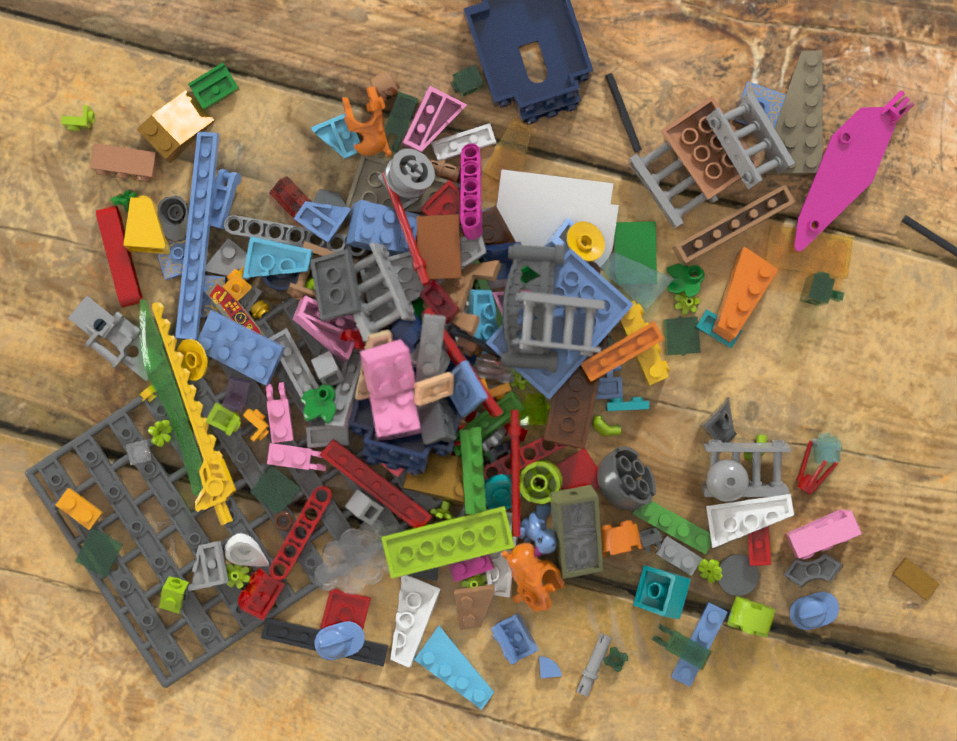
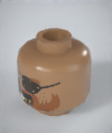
M385 71L370 80L371 87L375 86L378 97L382 96L384 102L398 95L400 85L393 73L390 74Z

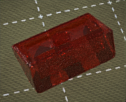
M288 176L281 178L269 192L293 219L305 201L312 202Z

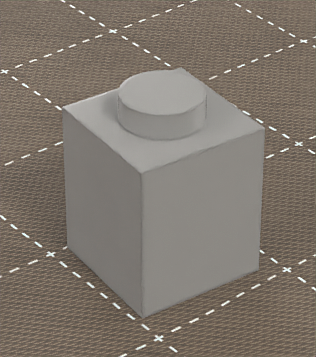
M330 351L320 354L311 360L323 385L334 386L345 380L337 361Z
M358 489L345 506L358 518L370 525L375 522L384 509L374 499Z

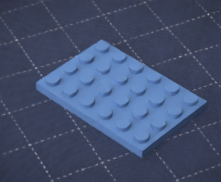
M571 248L564 255V266H555L553 295L605 301L604 309L597 310V313L594 314L591 347H596L634 304ZM556 306V309L553 311L551 343L563 344L565 311L562 306ZM521 308L518 311L520 316L518 319L519 326H523L524 308ZM576 308L574 312L571 345L583 346L586 315L584 309ZM532 315V321L536 320L537 317ZM503 324L486 342L500 357H502V352L506 353L507 351ZM522 329L517 332L519 339H522ZM533 336L530 337L531 341L537 340ZM550 348L549 351L558 352L557 373H550L545 369H514L546 398L550 399L588 356L580 355V351Z

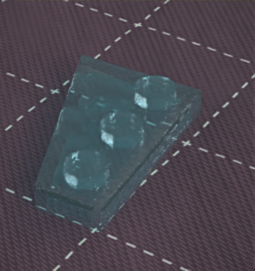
M615 252L600 267L607 276L637 303H640L645 310L674 280V278Z

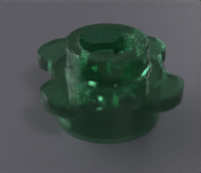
M611 647L609 655L603 661L606 666L610 665L614 668V671L620 672L624 663L628 661V655L618 651L617 647Z

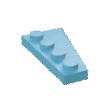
M439 625L414 660L482 710L494 691Z

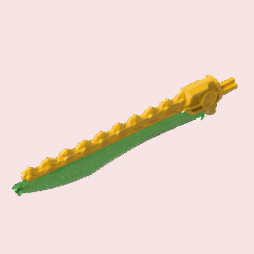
M141 299L139 329L144 366L147 377L161 399L175 430L189 476L192 494L197 496L195 509L199 512L202 509L205 510L214 506L221 526L230 523L233 519L226 501L236 491L225 460L222 459L223 455L219 451H214L216 438L213 434L207 433L209 423L206 422L207 418H201L203 404L200 401L194 400L197 388L194 385H188L191 372L187 368L181 367L184 355L181 352H175L177 339L174 335L168 334L171 323L167 319H162L165 307L161 303L152 304V310L161 332L159 335L148 302ZM162 343L165 344L179 389L181 391L198 445L200 447L204 459L203 463L201 461L194 437L192 435Z

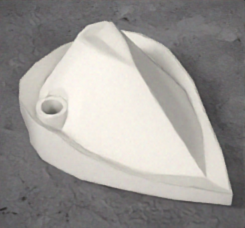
M238 533L227 541L225 556L231 563L244 566H269L266 556L250 536Z

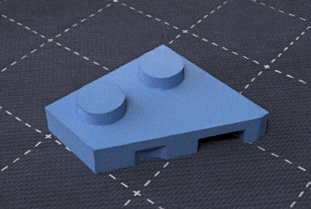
M305 201L294 219L330 243L352 210L349 207Z

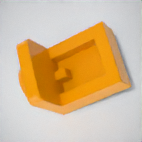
M244 266L239 271L235 268L227 276L229 281L223 286L236 301H239L252 288L243 278Z
M480 379L491 396L496 397L497 400L503 398L511 391L509 382L489 390L485 379Z
M248 409L243 416L258 428V431L251 437V440L253 442H256L258 439L262 441L268 435L269 431L267 429L270 425L263 420L265 416L258 409L254 411Z

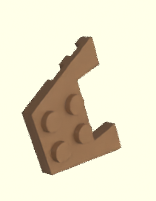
M495 260L469 265L461 270L462 279H447L440 284L462 310L450 323L466 331L471 336L475 335L481 319L478 315L462 313L469 297V290L472 289L475 279L495 281L501 267L499 261ZM424 301L422 307L425 310L429 308V306Z

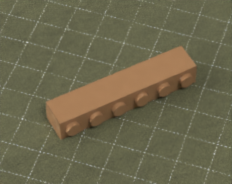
M786 184L676 244L673 250L683 266L795 203V200Z

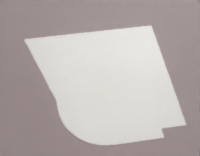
M501 169L497 208L516 242H521L522 245L544 246L564 220L569 218L574 223L580 221L589 222L601 231L605 240V249L601 257L593 261L600 268L606 263L611 254L619 205L611 204L613 183ZM567 227L559 237L566 244L567 232L569 230ZM507 279L487 280L490 289L505 287Z

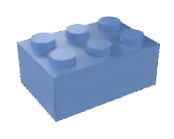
M360 200L352 205L346 245L372 251L370 244L374 242L384 245L389 252V256L409 252V247L394 208ZM404 211L416 240L417 216L419 215Z

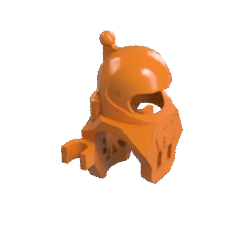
M375 86L366 88L369 99L366 108L367 112L372 111L371 119L365 123L356 121L348 98H342L344 119L348 130L357 132L362 136V141L353 145L354 149L364 156H374L384 151L385 155L390 157L392 151L389 149L381 110L385 109V104L382 96L378 97Z
M521 543L515 546L510 551V554L507 551L502 552V557L507 560L512 571L511 576L518 585L516 590L518 593L512 595L511 598L515 603L524 601L535 612L546 611L552 607L548 594L565 587V582L561 578V571L551 560H540L538 556L534 557L536 546L530 543Z

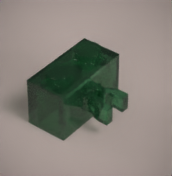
M818 271L817 274L814 273L806 277L800 301L820 307L828 304L830 299L837 302L842 301L844 292L833 290L835 279L830 278L828 273Z

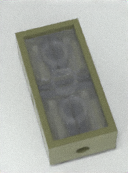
M591 485L550 492L553 530L557 540L555 559L562 578L566 579L604 571L598 494Z

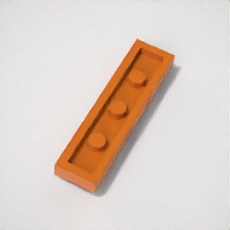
M653 321L582 362L581 366L590 382L665 339Z

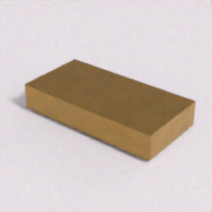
M906 557L892 573L924 600H928L940 585Z

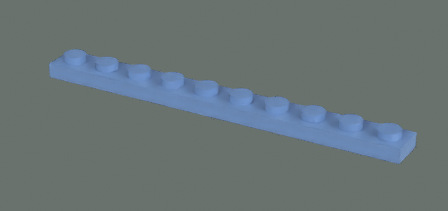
M197 132L175 335L177 339L198 340L220 138L218 133Z

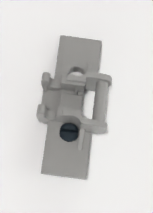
M86 296L68 317L91 336L85 345L88 348H93L108 360L114 369L123 362L145 381H148L165 360L163 356L139 337L142 332L141 329L124 318L120 312H116L114 316L111 315L89 296ZM100 337L108 339L117 347L121 354L116 357L97 340ZM130 346H136L139 349V354L135 358L128 355Z

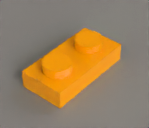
M68 488L56 503L57 507L88 530L93 528L103 514L101 510L71 488Z

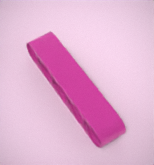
M470 143L461 150V224L464 236L469 240H475L482 235V159L479 147L476 144Z

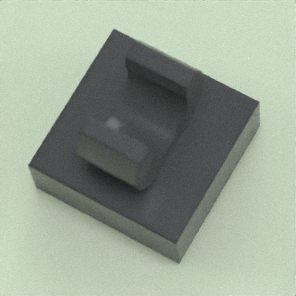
M655 526L639 532L642 547L648 554L651 553L649 547L652 544H655L658 550L661 549L659 541L663 539Z

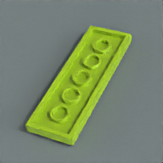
M505 506L381 537L391 579L515 548Z

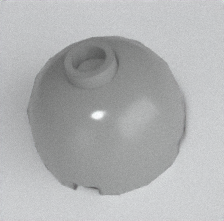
M724 459L710 466L705 482L708 491L713 497L720 501L731 502L738 500L745 494L749 478L747 471L740 463Z

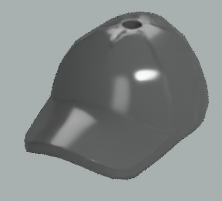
M176 195L165 197L160 201L158 217L165 237L169 240L180 241L186 237L189 209L185 200Z

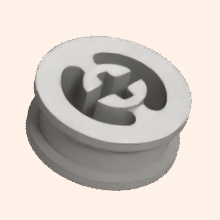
M402 149L387 164L385 178L390 188L396 194L404 198L414 199L420 197L430 187L435 178V171L432 163L424 154L414 149ZM418 178L420 179V183H416L415 181Z

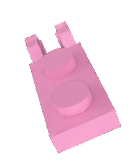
M284 382L279 383L278 386L281 400H274L271 384L266 386L272 443L294 440L289 399L286 396Z
M270 443L267 464L326 471V466L323 464H311V456L323 458L320 456L322 452L313 451L310 448Z

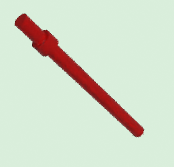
M383 172L382 176L413 259V268L415 272H418L422 286L430 284V280L426 272L425 260L420 256L399 195L390 188L385 178V172Z
M512 409L510 410L511 426H509V436H511L512 536L519 537L521 536L519 456L521 426H519V410Z

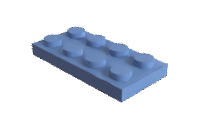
M214 310L210 311L197 340L204 348L206 355L266 386L270 384L286 348Z

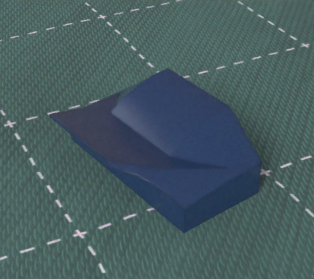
M521 242L485 246L487 254L480 258L481 263L496 260L501 264L496 280L508 278L513 264L512 259H508L509 246L522 245Z

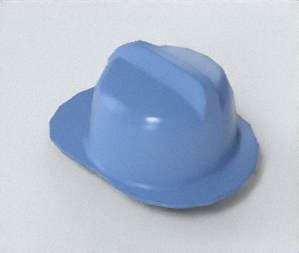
M817 592L795 600L791 605L790 619L795 626L803 630H811L828 625L838 616L839 603L832 594L827 592Z
M350 621L328 626L320 630L316 635L315 649L322 658L327 660H337L353 655L364 644V632L358 624Z

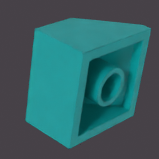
M644 565L633 605L664 617L680 619L691 579Z

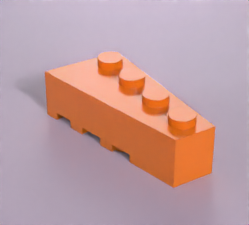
M743 246L737 252L734 267L731 270L730 279L712 331L726 341H732L743 327L779 269Z

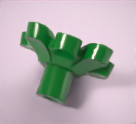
M131 189L126 190L124 195L119 194L112 197L110 201L114 205H123L125 212H128L130 198L137 197V191L131 192Z

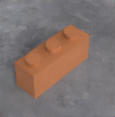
M94 143L90 168L100 176H109V173L117 174L116 177L121 179H129V176L137 177V180L141 182H150V179L156 180L160 155L151 151Z

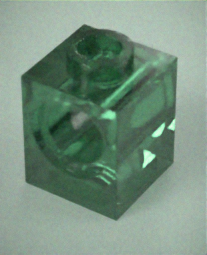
M476 65L452 74L453 81L450 82L455 94L459 92L461 98L484 88V83Z

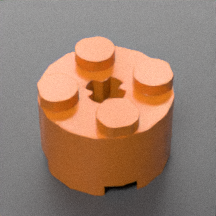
M633 520L620 522V527L613 528L612 525L601 526L603 557L607 556L606 552L610 551V555L633 551L632 546L642 549L638 525L633 524Z

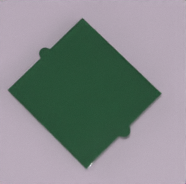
M679 316L678 318L663 319L666 356L679 354L685 356L686 354L701 353L699 330L695 328L698 323V316L685 318Z
M271 465L263 477H259V482L250 493L275 513H281L288 503H292V498L301 487Z
M92 528L75 562L87 567L89 571H95L107 577L123 543L111 538L110 534L105 535Z

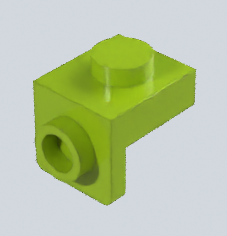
M84 105L83 117L62 116L61 124L68 128V131L80 132V129L91 130V126L95 122V112L90 106Z
M217 402L206 419L207 423L225 431L228 436L232 432H236L241 424L237 412Z
M168 577L162 588L159 608L179 614L189 582L179 578Z

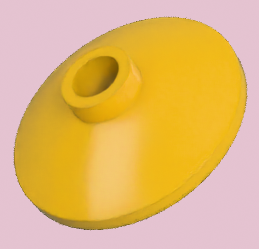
M580 221L569 228L567 232L569 249L571 248L586 262L595 261L601 257L605 249V240L601 231L595 225Z
M194 339L182 341L177 349V352H181L184 355L181 367L187 368L191 372L189 380H199L207 371L208 362L205 350Z

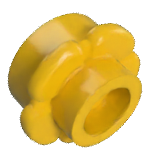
M262 300L255 303L250 309V312L253 314L252 317L260 319L263 314L269 312V304H265Z
M153 384L139 394L144 398L142 401L144 402L148 398V402H151L157 397V395L153 394L157 389L154 390Z

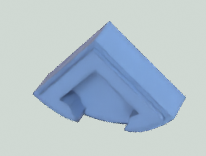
M539 656L541 678L562 677L560 668L553 660L545 656Z

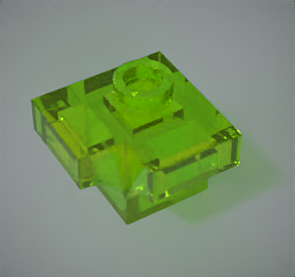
M535 393L527 394L525 401L522 403L525 409L519 413V425H547L550 404H545V396Z

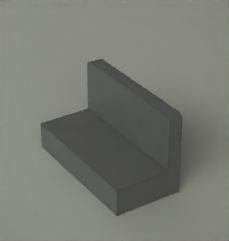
M441 398L421 406L416 405L424 444L429 445L439 440L449 443L457 440L448 400Z

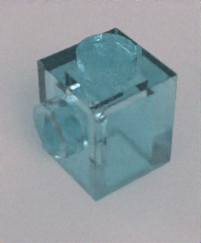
M831 433L818 434V438L812 439L816 464H822L824 460L827 463L841 461L840 452H842V444L837 436H831Z

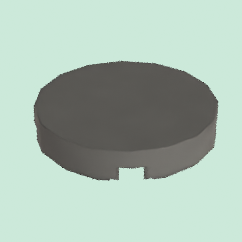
M733 554L720 562L719 567L722 569L721 574L723 577L718 581V584L724 591L734 596L747 595L753 591L758 583L759 572L757 566H750L749 557Z

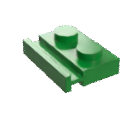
M224 63L188 83L204 111L240 90Z

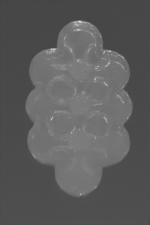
M375 520L372 525L364 522L359 530L350 529L345 531L340 541H331L324 546L322 550L324 563L318 566L314 572L316 585L322 590H333L339 587L344 593L355 594L360 592L365 584L374 585L381 581L384 573H390L381 537L406 531L407 529L400 524H391L384 527L381 522Z

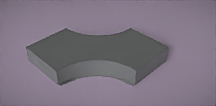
M826 553L817 560L809 562L795 558L784 576L801 588L808 582L818 579L832 583L843 568V565Z

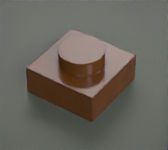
M459 336L455 343L461 348L462 354L468 357L472 355L480 357L483 352L477 344Z

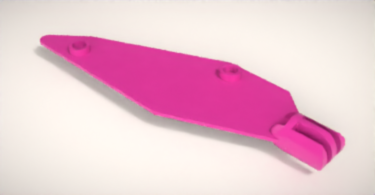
M902 90L884 107H862L858 109L831 136L797 220L794 249L796 251L804 250L873 182L897 122L914 106L913 102L906 105L910 101L907 96L899 100L905 94ZM812 222L815 223L814 229L811 226Z

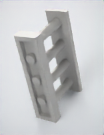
M753 92L746 94L736 103L737 108L725 114L722 113L720 108H717L706 117L710 127L715 132L748 190L762 181L760 175L772 169H775L777 174H780L795 164ZM743 115L748 126L734 132L728 121ZM754 133L759 143L744 150L739 139ZM764 150L770 161L755 168L749 157Z
M666 142L645 157L641 156L639 158L635 154L629 158L628 163L675 230L684 223L682 221L683 216L706 201L707 198L701 193L679 209H674L671 205L672 198L694 184L695 181L692 176H689L667 192L662 191L658 186L661 180L683 166L681 160L677 159L657 174L651 175L647 170L649 163L672 149L670 144ZM717 195L709 199L711 204L718 200Z
M374 242L370 244L373 254L354 265L356 274L377 261L382 271L358 285L362 312L353 314V317L364 342H367L368 335L378 333L380 329L401 317L407 321L416 320L413 314L414 308L407 301L388 258L389 252L387 248ZM385 280L390 291L366 304L362 297L363 293ZM394 299L398 309L381 320L373 322L370 315L371 311Z
M524 291L516 294V301L523 302L522 306H525L522 339L512 340V344L519 345V349L532 350V346L580 351L582 356H593V353L601 351V348L591 347L594 314L597 313V310L604 309L605 301ZM536 304H543V308H545L542 342L530 340L533 307ZM556 306L564 307L563 310L565 311L563 344L551 343L553 311L556 309ZM576 308L584 309V313H586L583 346L571 345L573 318Z
M709 440V443H703L705 451L711 452L710 466L719 461V452H732L731 460L740 463V452H753L752 480L749 481L748 488L741 497H773L789 494V488L781 481L782 452H791V447L785 441L772 440V443H722L721 440ZM761 452H774L773 480L770 483H762L760 481ZM702 483L704 497H713L708 491L706 483Z

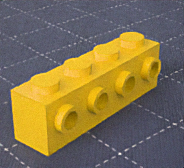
M635 300L631 301L634 305L619 321L625 337L649 324L644 322L642 315H644L640 303H635ZM659 344L634 357L647 386L669 377L668 372H670L667 362L665 360L662 361L659 353H661Z

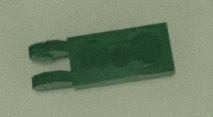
M398 92L385 126L388 142L390 134L397 136L392 147V151L395 153L399 150L402 138H404L419 101L418 98L402 92Z
M660 624L658 628L662 632L671 635V637L666 642L661 637L654 635L652 640L665 647L672 654L703 670L713 651L678 631H673Z

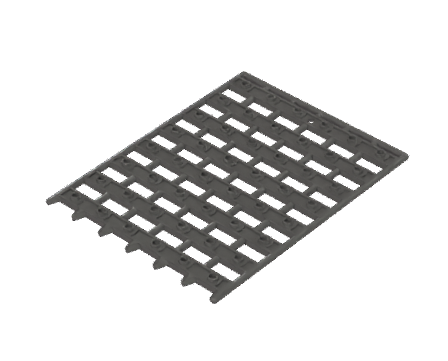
M289 297L269 310V312L263 314L260 319L254 320L267 338H270L275 333L268 324V321L285 311L302 337L301 340L296 342L299 350L308 346L315 358L329 351L293 320L300 301L298 299ZM332 354L335 360L337 361L340 370H342L344 362L340 361L334 354ZM206 355L207 361L212 359V357ZM219 361L218 363L232 383L231 386L219 394L215 395L204 376L196 381L188 380V385H194L197 388L194 400L200 401L203 404L201 415L204 418L208 417L216 402L221 404L223 400L238 392L248 409L253 411L258 409L265 416L263 420L269 424L268 399L256 380ZM279 361L275 374L281 382H284L285 389L290 395L287 398L289 399V407L295 403L304 416L305 405L301 402V397L283 364ZM175 374L154 386V390L157 389V391L153 394L157 395V397L151 402H148V398L143 402L144 398L142 396L137 397L25 471L28 481L163 688L171 686L265 623V619L263 621L240 608L238 597L243 589L237 588L236 584L233 587H229L227 583L214 586L218 594L203 604L194 590L189 591L187 587L180 611L183 617L168 627L150 601V598L162 591L168 577L187 581L185 575L193 570L194 563L197 560L198 546L212 543L197 520L198 516L212 507L205 510L202 509L199 512L196 509L191 510L174 482L186 474L191 473L202 490L203 485L199 470L204 461L198 443L186 426L191 422L189 415L187 414L181 418L163 391L177 382ZM317 378L316 381L320 387L323 384L320 381V379ZM143 403L146 404L156 421L168 420L170 422L169 426L172 427V431L168 433L171 436L170 443L185 466L170 476L151 449L155 446L152 443V438L146 441L128 414ZM319 416L314 420L308 421V424L310 426H324L325 421ZM250 422L228 436L225 431L209 424L220 443L214 446V451L221 452L225 449L243 476L234 483L236 491L248 484L266 511L249 523L232 495L226 501L233 521L224 524L230 536L221 541L222 549H225L227 541L232 536L238 533L246 534L255 540L269 562V566H251L253 571L247 574L250 577L258 568L271 575L270 566L276 557H271L254 530L270 519L274 524V516L277 513H281V511L290 512V515L294 517L295 524L297 518L289 506L305 496L309 499L316 488L325 486L324 483L339 473L342 474L354 493L358 489L384 508L374 522L382 536L402 532L411 527L405 521L399 523L390 509L335 467L320 477L314 469L306 470L287 467L301 489L284 500L266 473L276 465H270L267 462L261 465L244 439V436L257 427ZM108 426L111 427L127 452L125 456L112 464L93 437ZM269 427L267 429L269 431L267 438L272 443L271 432ZM307 435L297 442L294 439L275 444L305 447L307 445ZM343 445L345 448L352 452L349 445ZM364 448L355 453L360 459L363 458ZM75 449L92 475L90 479L77 487L59 461V458ZM131 461H133L150 487L149 490L135 499L116 472ZM406 469L399 477L392 474L394 478L389 480V482L394 486L399 485L407 496L429 513L431 508L438 509L441 507L443 500L403 488L407 473ZM38 472H40L57 498L55 502H52L35 476ZM98 484L115 512L102 521H97L91 530H88L68 515L80 534L75 537L59 513V507L56 506V503L68 488L81 495ZM319 490L317 498L324 502L327 500L328 494L325 490ZM153 496L157 498L173 523L158 534L139 507V505ZM332 498L321 518L324 524L314 530L298 558V562L311 580V583L295 593L286 578L282 579L281 581L285 583V586L275 601L276 606L270 609L265 618L272 619L383 545L382 536L364 546L347 520L353 513L348 508L341 511ZM118 519L122 521L138 546L123 557L104 530ZM302 527L297 528V536L305 538L307 534ZM291 529L285 532L283 530L278 531L283 539L286 540ZM177 530L196 558L180 569L162 543V540ZM327 531L330 532L347 558L331 570L312 543V541ZM83 542L86 543L103 569L100 572L96 570L80 545ZM288 545L286 549L288 556L296 555L294 546ZM141 554L144 555L161 581L146 592H144L127 566V563ZM112 563H116L118 565V569L116 571L111 569ZM276 565V573L279 575H283L279 567ZM108 577L125 603L123 607H120L103 579ZM243 581L244 586L249 584V582L246 583ZM222 601L225 602L241 627L240 630L226 639L207 612ZM130 612L142 629L148 639L146 642L142 641L126 616L127 613ZM187 624H189L206 651L192 662L189 661L172 635ZM150 648H154L171 674L169 677L166 678L150 653Z

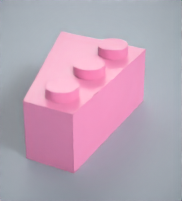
M429 86L401 145L408 149L422 152L467 104Z
M304 296L299 301L293 320L340 361L345 362L350 358L355 342L340 340L341 331L346 332V329L357 332L358 326L354 317L348 315L322 322L320 320L317 300Z
M839 509L785 533L795 557L802 558V560L814 556V553L817 551L828 550L835 544L846 542L862 534L852 511L846 509Z

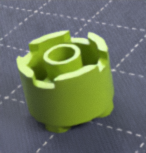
M540 459L527 465L521 471L520 492L529 502L545 504L551 501L550 492L561 490L563 485L562 473L560 468L550 460ZM538 477L545 480V486L542 483H537Z
M736 596L727 625L738 629L740 626L745 633L752 635L755 633L758 636L767 638L776 610L764 604Z

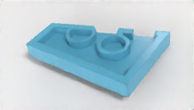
M252 236L249 240L243 278L309 271L313 250Z
M469 290L468 314L478 315L481 319L474 336L487 342L500 328L497 327L495 316L497 312L492 290Z

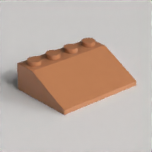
M713 96L661 130V133L707 200L741 179L740 174L706 119L715 109H721ZM728 121L733 131H737L732 123ZM740 138L739 141L744 150L748 149L744 140ZM755 156L749 157L755 168H757L760 164Z

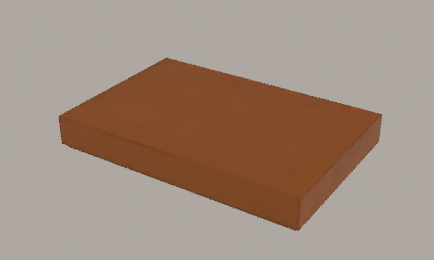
M460 215L417 216V245L421 258L425 260L429 280L462 279Z

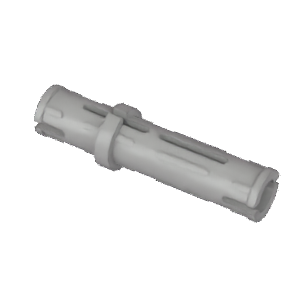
M602 633L599 634L600 636L586 669L582 671L583 676L576 690L577 693L589 697L593 683L599 677L597 675L613 639Z

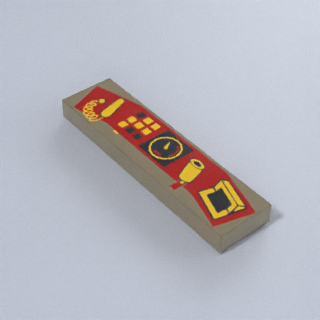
M223 279L206 291V294L222 315L267 337L241 302L236 301L224 289L223 286L226 283Z

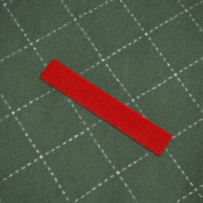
M430 307L420 313L422 319L424 314L435 315ZM444 328L442 347L457 367L461 362L466 361V358ZM473 370L488 396L482 402V405L491 417L499 416L503 411Z
M334 438L320 454L326 461L413 528L425 526L433 517L427 510Z

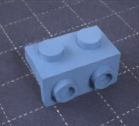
M519 612L498 622L491 628L494 639L500 644L504 657L509 660L511 665L539 650Z

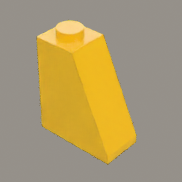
M147 196L130 198L124 247L129 252L170 254V247L160 224L156 204Z

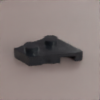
M511 439L484 452L483 463L487 461L489 465L499 460V455L503 453L505 455L510 454Z

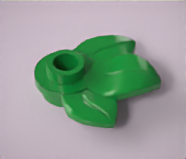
M680 263L666 268L668 274L673 277L667 291L673 294L685 292L688 298L694 297L699 293L700 284L705 278V272L700 266L691 265L688 267L686 265L682 266Z
M324 384L318 387V389H310L303 394L301 402L306 404L303 412L305 421L314 420L319 416L328 424L332 421L336 413V405L334 403L336 393L332 386Z

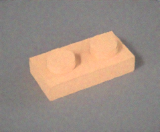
M447 372L414 383V403L421 406L452 395L454 375Z

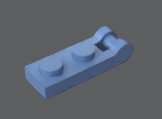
M224 169L218 171L214 185L210 226L225 230L224 222L229 216L237 185L241 182L240 173H229L228 170Z

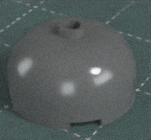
M627 446L618 447L603 457L598 466L597 481L603 496L611 505L621 510L633 511L651 503L652 496L656 494V485L650 467L648 465L644 467L638 458L639 453ZM642 476V479L634 481L636 478Z

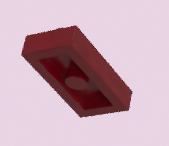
M434 279L419 293L435 315L445 316V325H448L462 311L438 281Z

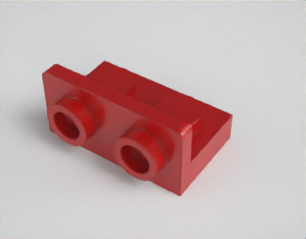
M258 568L251 575L247 588L240 593L238 605L243 611L264 621L285 583L274 579L263 569Z

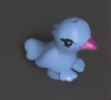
M549 504L537 505L536 512L533 511L529 517L524 518L520 525L521 536L519 538L523 539L526 536L524 543L535 541L534 557L552 553L557 546L554 530L552 528L548 529L546 525V520L551 512V505Z

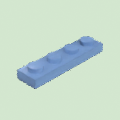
M707 602L671 674V678L691 687L728 613L727 611Z

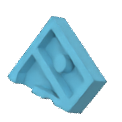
M345 114L311 127L318 137L344 159L359 154L353 145L360 143L356 132L348 130L344 119Z

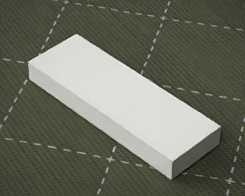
M490 123L431 142L437 161L461 156L462 148L470 143L476 144L479 149L496 144Z

